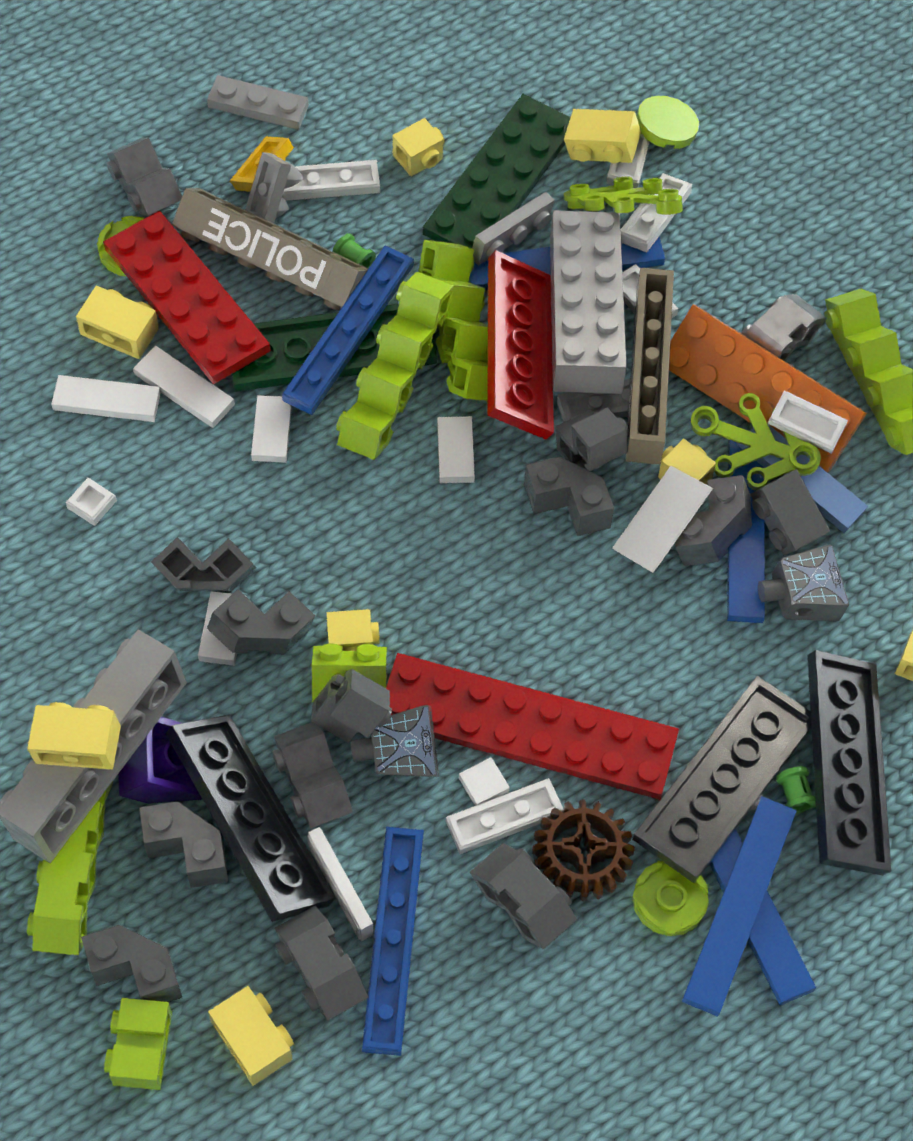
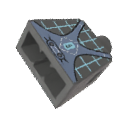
M832 545L784 557L778 561L771 580L758 582V595L761 602L778 600L782 616L786 619L840 621L849 606Z
M429 705L390 715L383 727L377 726L371 733V738L351 740L353 761L375 760L376 774L439 777L432 710Z

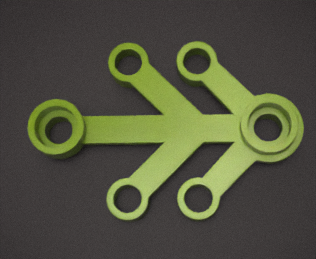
M623 176L614 178L612 186L589 189L588 184H574L569 187L568 191L563 193L564 200L567 201V207L571 209L600 211L604 209L605 201L614 208L616 213L634 211V203L656 204V213L661 215H672L683 211L682 196L679 195L678 190L663 189L662 179L660 178L643 180V187L633 188V178Z
M746 393L740 398L739 410L743 415L748 416L755 433L720 421L718 413L709 406L698 407L691 415V428L697 435L707 437L715 434L749 447L730 456L721 455L715 460L714 472L720 478L731 477L735 469L768 455L781 458L782 460L766 468L754 467L748 472V486L753 490H758L766 486L768 481L792 472L797 469L800 476L811 475L820 465L821 455L816 446L784 431L783 433L788 445L775 441L761 412L760 399L753 393ZM751 400L755 402L756 407L746 409L743 403ZM702 419H707L711 422V425L708 428H701L698 422ZM799 455H806L809 458V462L803 465L798 463L796 458ZM721 462H728L731 465V469L721 471L718 465ZM754 474H760L763 476L764 481L757 484L751 480V477Z

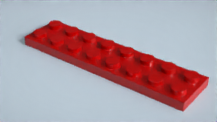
M397 653L386 689L390 691L389 707L392 708L391 715L429 705L432 710L435 739L661 800L679 728Z

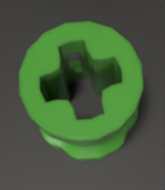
M350 233L342 236L336 242L332 251L368 269L376 258V253L373 250H365L355 242V237Z
M805 766L786 769L776 776L777 784L782 785L787 800L785 806L797 810L796 814L816 807V797L812 795L807 780L809 771Z

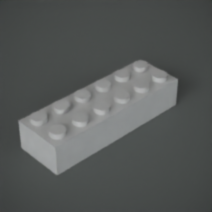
M553 210L550 232L553 392L622 394L626 373L620 213Z
M139 629L131 639H126L120 645L114 661L108 668H104L98 673L90 692L85 698H80L73 706V708H88L90 705H101L114 710L121 728L113 770L36 764L32 760L26 766L23 778L14 790L6 792L0 801V819L14 841L47 862H52L186 685L185 676L174 650Z

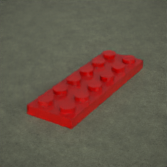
M160 210L103 241L106 252L147 303L156 310V314L213 384L271 351L270 343Z
M495 250L488 257L487 416L546 440L554 433L551 275Z

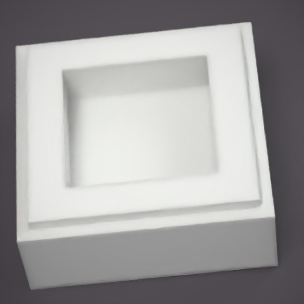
M87 478L67 500L66 505L69 510L95 526L117 500L113 493Z
M492 757L459 773V780L475 806L509 793L510 787Z

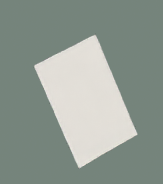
M670 466L612 549L654 573L713 488Z

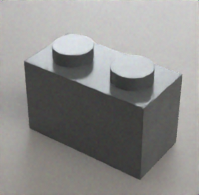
M797 469L750 494L753 499L752 506L759 518L764 519L770 530L769 537L776 549L781 550L783 556L830 532Z

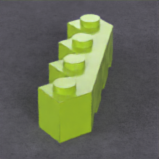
M424 240L418 272L454 286L447 317L443 326H438L440 336L436 339L441 362L448 363L451 375L446 379L449 392L465 399L487 401L488 325L479 322L481 311L485 305V288L469 283L470 273L474 267V249L460 244Z
M416 272L408 281H403L400 284L396 295V300L400 301L397 315L387 325L383 324L376 339V343L380 344L378 356L368 368H362L357 378L356 386L360 388L357 402L347 412L343 411L336 425V430L340 431L338 446L373 460L388 446L394 433L391 430V425L398 412L403 414L414 389L412 381L417 369L423 370L433 348L431 343L433 334L437 326H443L447 317L454 288L453 285Z
M861 288L825 299L827 308L824 312V316L827 318L825 321L826 325L831 330L845 358L846 364L851 369L865 396L867 404L870 406L885 435L887 443L891 448L905 455L913 453V369L901 363L896 332L881 326L876 294Z
M113 781L52 862L49 863L43 859L38 863L36 880L39 883L35 909L34 912H30L27 922V935L33 936L32 951L79 955L83 947L81 937L87 935L88 901L96 886L97 849L104 837L105 800L113 786Z

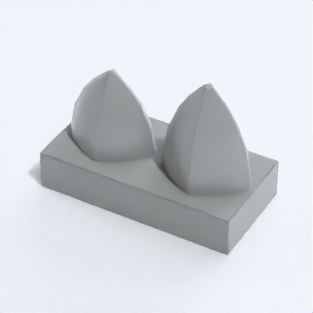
M262 152L245 210L274 224L276 218H279L289 210L282 195L284 189L292 187L303 180L300 171L291 163L284 161L276 155Z

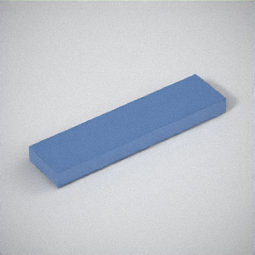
M768 424L775 441L788 445L786 438ZM752 427L749 431L755 433V431H754V429H753V427ZM737 444L742 450L749 448L743 444ZM768 455L756 461L766 468L782 459ZM799 455L796 458L797 462L803 465L809 462V458L806 455ZM820 466L813 474L801 476L822 516L844 534L868 507V505Z

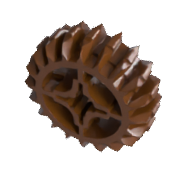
M584 799L579 801L577 809H574L573 805L567 801L564 804V813L554 807L550 814L552 819L542 818L540 823L542 830L535 831L534 840L537 843L532 846V854L538 856L534 862L535 866L539 870H544L543 874L549 881L554 879L553 885L555 887L566 888V894L570 899L574 891L580 892V899L583 902L587 900L588 893L591 891L594 897L599 900L603 896V888L613 893L617 887L616 882L624 883L627 877L625 871L631 870L633 861L629 857L633 856L635 851L634 845L628 844L632 839L631 831H622L625 826L624 818L612 821L614 816L613 808L602 813L600 812L601 804L598 801L593 805V809L586 808L587 803ZM577 827V832L574 836L562 838V842H554L556 837L563 831ZM590 828L597 830L607 839L596 837ZM582 837L583 846H585V850L588 852L585 863H583V854H581V850L578 848ZM604 859H613L602 871L590 874V866L594 863L604 862ZM560 862L572 864L576 869V873L566 869Z

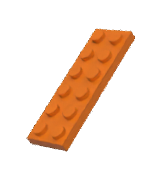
M697 305L691 306L670 341L669 371L748 422H750L748 416L743 415L739 410V401L744 394L753 393L759 397L761 412L768 423L784 390L848 420L832 454L818 448L821 455L819 466L826 472H830L867 414ZM747 400L743 403V406L746 409H753L756 407L754 401ZM771 426V427L774 428L778 433H780L783 437H785V435H784V433H783L782 430H780V429H778V428H776V427H774V426Z

